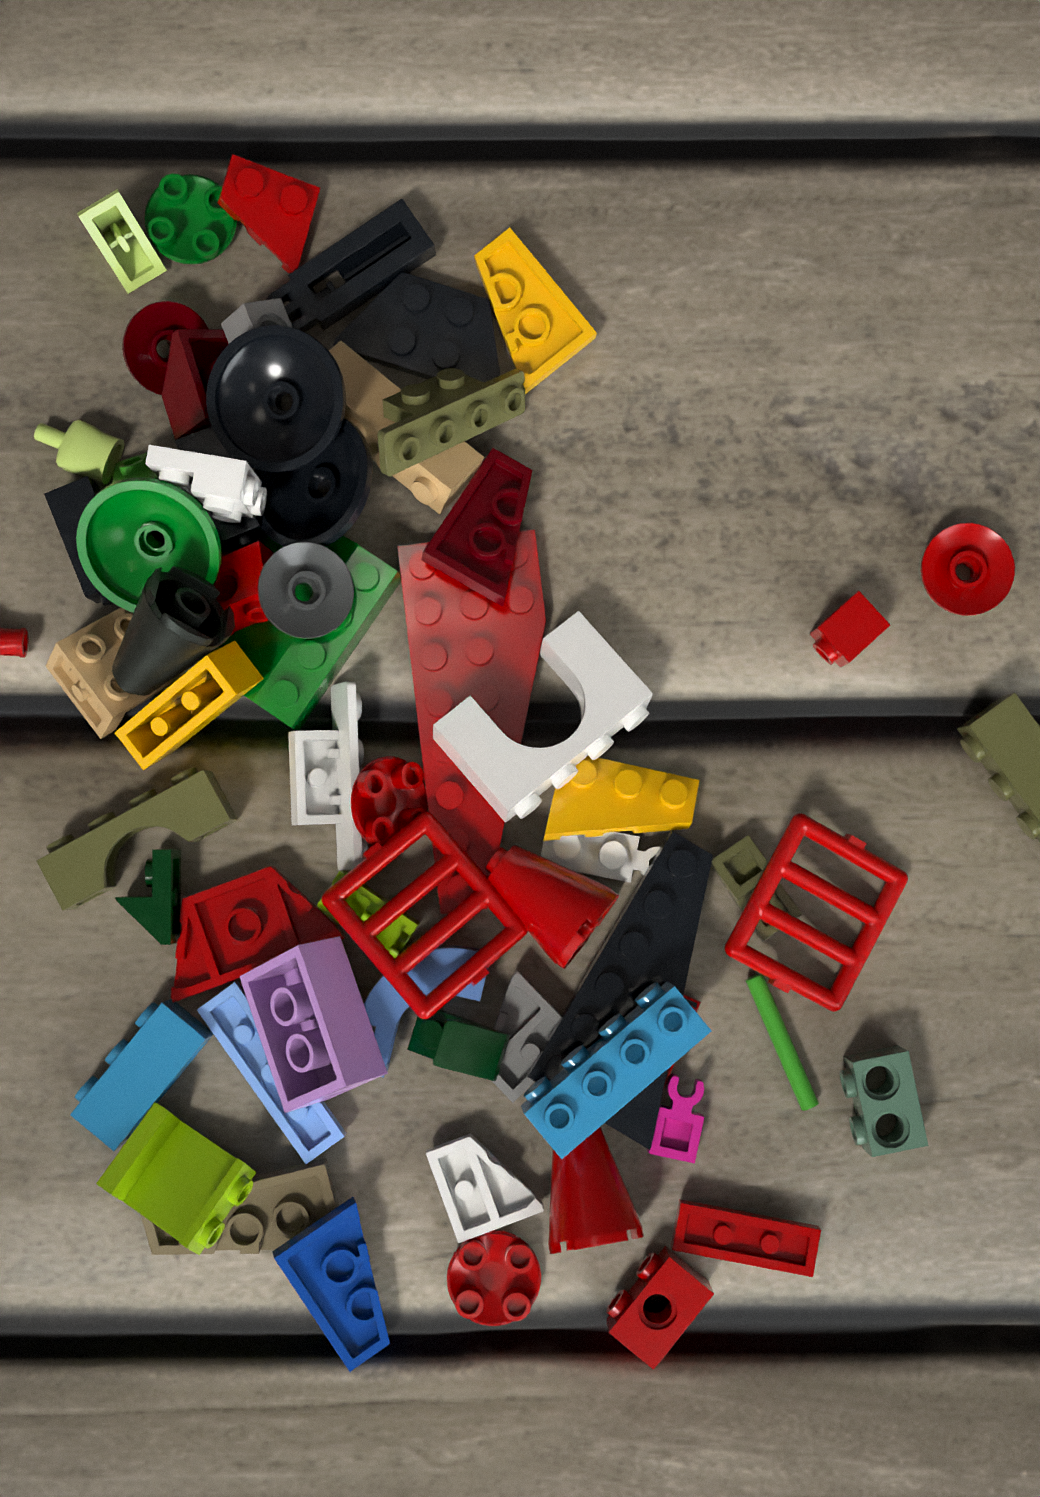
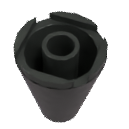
M173 566L169 572H161L162 567L155 569L147 579L112 665V673L117 684L127 693L140 696L151 694L222 645L231 636L235 628V620L230 605L224 611L216 600L220 592L200 575L185 568Z

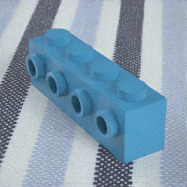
M667 981L660 986L655 982L647 987L635 999L638 1006L625 1017L619 1013L608 1020L598 1031L601 1035L600 1039L588 1049L584 1045L574 1049L561 1062V1065L564 1067L561 1072L550 1081L546 1076L539 1079L524 1093L523 1096L527 1099L521 1105L524 1115L561 1159L712 1032L673 984Z

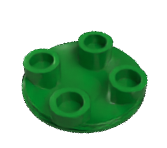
M171 173L161 179L159 186L154 190L147 202L144 219L148 237L162 255L172 261L192 265L211 261L228 248L236 232L237 220H234L218 204L222 186L207 177L194 174L179 175Z

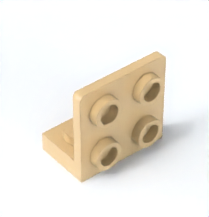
M123 608L111 612L56 642L46 664V668L100 739L117 729L126 712L167 689L185 674L184 670L146 696L130 694L119 687L112 673V665L133 615V612Z

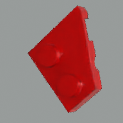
M232 154L218 204L234 220L240 221L245 226L247 233L260 246L263 244L283 263L281 267L290 274L298 269L320 187Z

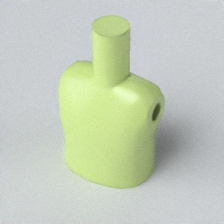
M81 420L73 421L66 432L40 423L34 433L35 440L58 449L56 458L58 467L73 474L88 476L103 484H107L114 475L115 463L120 461L124 450V440L104 433L95 426Z

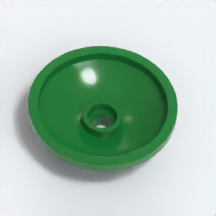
M145 477L128 478L114 482L92 498L85 507L78 523L76 536L77 551L85 574L104 597L127 611L134 613L144 585L155 569L162 567L161 572H169L173 566L182 567L200 575L212 585L218 576L221 565V544L214 522L194 497L171 483ZM152 531L162 533L165 541H157L152 536Z

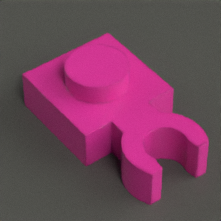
M672 1073L667 1081V1092L671 1098L670 1107L660 1105L651 1149H647V1152L695 1164L704 1115L692 1112V1107L702 1099L704 1084L702 1080L695 1079L692 1092L688 1095H681L677 1091L679 1076Z

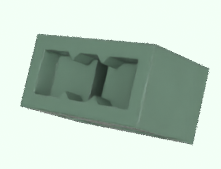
M897 1045L843 1056L846 1069L840 1070V1081L846 1099L852 1098L856 1116L849 1117V1123L856 1146L862 1145V1148L871 1157L929 1146L909 1051ZM876 1066H883L886 1072L885 1082L877 1089H868L865 1081L867 1073ZM884 1114H894L896 1124L893 1131L885 1136L877 1135L875 1129L877 1120Z

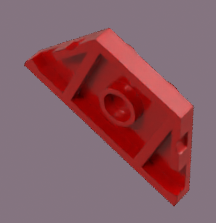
M274 866L266 867L182 899L180 912L181 932L176 946L175 958L177 959L174 986L171 987L172 1002L174 1003L240 978L239 976L297 945L339 936L343 940L345 939L344 933Z

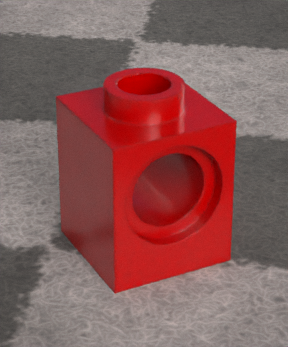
M857 591L810 633L816 641L813 643V648L828 664L832 665L836 662L841 668L850 663L890 626V623L860 591Z

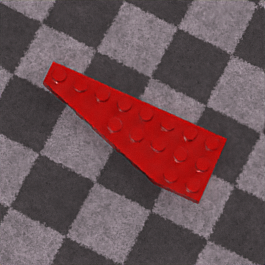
M535 530L519 531L503 607L422 561L423 551L429 542L397 546L428 812L436 817L487 878L491 873L485 870V867L500 848L505 822L433 739V724L471 696L507 737L521 744L546 624ZM432 843L434 862H436L443 855ZM456 870L437 885L440 913L448 914L474 892Z

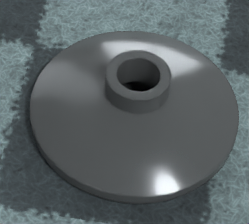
M298 542L279 549L267 560L258 580V598L265 616L277 629L296 638L311 639L324 636L334 631L343 623L352 607L354 586L347 566L336 553L316 543ZM297 585L308 587L310 590L308 601H301L296 597L295 588Z

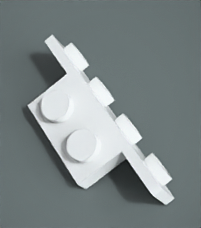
M345 681L331 686L332 730L288 732L292 826L336 824L338 870H352L364 860L362 855L368 850L367 841L357 830L351 812L352 788L359 774V767L364 759V748L362 741L358 739L357 720L360 719L362 713V700L359 693H356V683L354 681Z

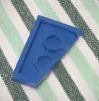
M351 1197L272 1251L275 1261L349 1372L390 1344L354 1197Z

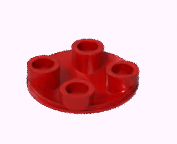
M395 756L379 757L369 762L358 774L351 793V812L357 830L371 845H374L376 842L383 845L419 814L428 812L426 788L423 782L424 773L416 762H407Z
M493 1230L464 1241L454 1252L447 1270V1288L458 1314L463 1318L486 1326H500L526 1318L538 1296L541 1285L540 1265L532 1248L517 1235L501 1230Z

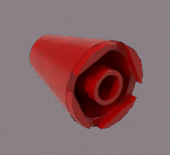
M513 845L508 851L500 847L485 867V870L491 873L488 877L490 883L523 922L530 935L550 959L563 969L569 965L588 941V937L600 925L619 897L611 887L517 845Z
M601 1127L563 1159L554 1150L552 1151L548 1239L550 1254L561 1253L560 1242L565 1241L568 1251L628 1241L627 1230H630L631 1239L644 1237L643 1226Z

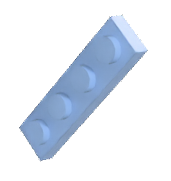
M239 981L234 982L197 1009L202 1019L305 1164H308L345 1137V1130L324 1101L288 1113L284 1112L244 989Z

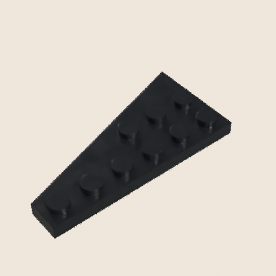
M674 831L669 832L561 1015L560 1020L528 1071V1078L535 1082L545 1076L549 1081L564 1069L561 1062L568 1054L581 1045L588 1049L600 1039L599 1029L619 1013L623 1017L627 1016L638 1006L635 1001L638 995L653 983L657 982L662 986L668 981L684 995L713 858L712 854ZM667 1070L608 1119L605 1124L650 1150Z

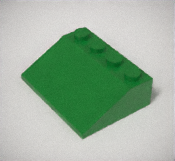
M266 534L261 540V543L274 553L284 547L271 540ZM345 536L325 546L343 560L351 574L354 586L351 610L338 628L321 637L302 639L283 633L268 620L252 624L234 632L226 642L213 650L215 651L236 641L264 678L244 696L297 731L304 725L401 582V576L396 569ZM297 585L295 595L301 601H308L310 590L305 585Z

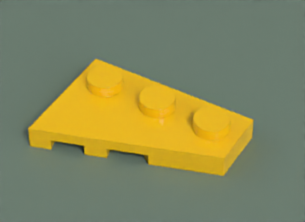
M510 227L474 255L476 267L514 367L524 372L525 381L523 386L525 394H527L596 339L597 332Z
M587 756L575 766L578 769V773L558 790L554 789L543 841L560 840L561 836L585 834V837L603 836V833L632 831L634 834L689 829L693 820L700 780L599 757L592 760Z

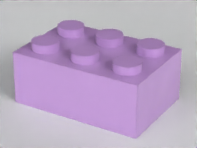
M340 936L297 945L239 976L285 1113L326 1101L388 1074Z

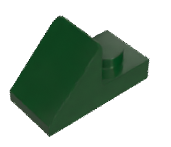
M152 849V859H147L145 865V882L147 887H152V896L115 897V899L161 945H172L177 943L181 932V849Z
M440 1009L429 1019H421L417 1016L407 1050L433 1059L434 1066L496 1081L510 1035Z

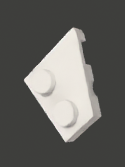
M471 1133L426 1150V1156L458 1243L544 1211L542 1200Z

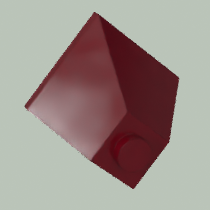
M177 329L172 334L162 399L175 440L211 426L207 413L206 392L213 365L221 352L229 344L223 329Z

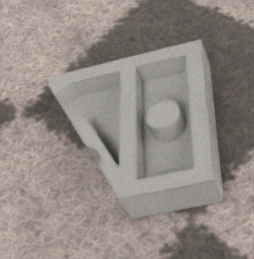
M518 970L511 976L493 1028L510 1035L497 1080L492 1082L512 1103L535 1082L527 1077V1073L561 1018V1014Z

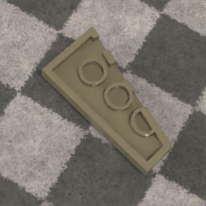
M322 1158L310 1161L308 1164L302 1163L254 1175L252 1178L253 1187L248 1197L239 1206L234 1205L223 1221L225 1227L221 1236L209 1249L204 1248L201 1254H214L215 1250H240V1254H259L260 1250H275L337 1208L339 1204L327 1159ZM141 1215L152 1255L196 1254Z

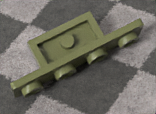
M443 369L435 377L419 384L407 385L401 389V392L383 399L384 417L396 423L379 430L377 434L381 473L389 477L523 414L525 412L524 372L513 369L489 381L482 382L466 375L460 369Z

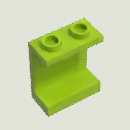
M154 1102L96 1184L178 1240L185 1248L200 1256L204 1248L209 1249L221 1236L225 1227L223 1221L234 1205L239 1206L248 1197L253 1187L252 1178L257 1172L245 1162L235 1158L179 1120L167 1109Z

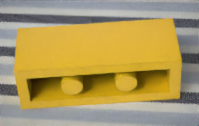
M233 641L202 658L114 733L139 766L145 770L176 751L264 678L237 642Z

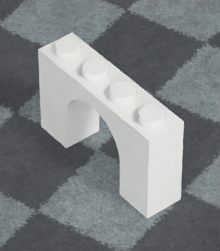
M579 611L545 636L540 649V656L570 688L580 707V725L568 739L557 745L544 748L527 747L516 743L497 727L471 696L433 724V739L505 823L516 814L520 819L529 815L542 802L539 795L552 785L557 790L563 787L578 773V769L575 767L587 756L592 760L600 757L613 745L614 741L611 737L623 727L628 732L633 730L649 715L646 708L653 693Z

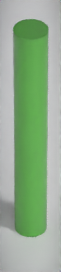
M759 973L745 980L801 1110L805 1111L819 1104L764 976Z

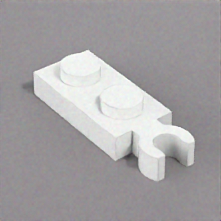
M619 832L603 833V836L585 837V834L561 836L560 840L543 841L541 856L575 872L631 883L633 869L639 870L644 876L649 868L650 859L657 854L660 847L655 846L645 851L637 850L639 836Z

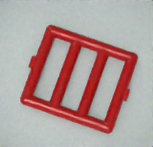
M430 812L419 814L383 845L376 842L363 853L364 860L322 895L323 905L421 1019L432 1017L470 983L473 987L490 973L487 968L519 942L528 932L526 926L490 883L485 874ZM423 835H426L443 856L363 922L345 900ZM456 870L474 892L400 955L394 958L376 936ZM487 906L505 928L429 994L425 995L407 973Z
M803 813L795 814L724 947L725 953L736 961L770 978L767 983L786 993L792 990L829 1011H839L908 882V875L904 870L865 849L867 843L847 833L845 836H842ZM806 836L885 881L886 883L874 906L867 904L792 862L791 860L803 837ZM781 879L788 880L863 922L864 925L852 948L769 903ZM762 920L843 964L831 988L824 987L747 945L758 922Z

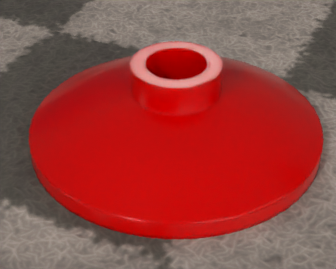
M975 523L955 524L939 532L927 545L921 561V578L927 594L942 609L962 616L979 615L999 605L1008 595L1015 576L1014 558L1005 540L992 529ZM959 564L966 565L969 568L970 577L968 580H962L957 576L956 568Z

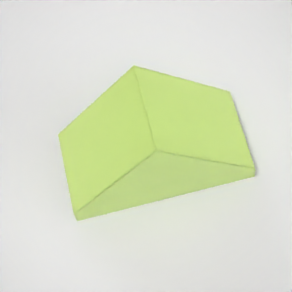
M117 189L77 213L128 294L167 271Z

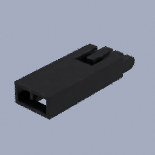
M400 199L288 275L290 281L272 292L266 300L281 298L283 304L289 301L284 306L289 320L296 316L300 317L291 323L293 328L306 332L319 323L324 331L381 293L401 272L409 274L436 256L435 245L404 200ZM336 271L345 281V284L337 289L331 281L327 282V287L318 293L313 289L315 285Z

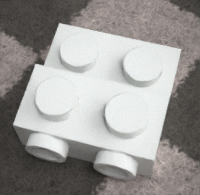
M154 445L148 446L145 464L159 477L158 480L171 483L183 489L192 497H196L203 504L204 509L213 512L212 517L214 519L230 523H241V517L255 519L256 515H263L267 490L265 487H261V480L247 461Z

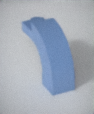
M460 945L439 946L407 974L423 993L427 995L480 949ZM383 976L373 987L364 1006L371 1025L376 1026L374 1035L386 1070L388 1071L398 1025L402 1014L409 1005ZM486 977L474 987L470 983L456 996L480 1001Z

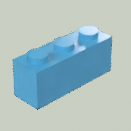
M172 999L166 1000L160 1005L152 1002L135 1022L140 1030L131 1041L128 1042L122 1039L108 1054L105 1061L110 1066L100 1079L93 1075L74 1097L80 1103L70 1115L113 1151L126 1143L154 1102L158 1103L214 1035L211 1030L177 1002L173 1003Z

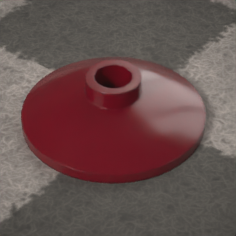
M161 301L143 307L130 319L123 335V357L130 374L142 387L158 395H162L169 357L168 355L166 358H162L158 354V343L164 340L170 347L172 334L177 329H209L204 320L194 310L181 303Z

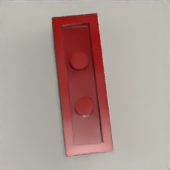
M679 1199L671 1248L673 1251L813 1277L821 1229L817 1225Z

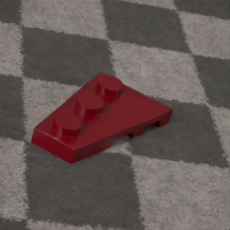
M492 448L424 549L421 560L503 607L533 470Z

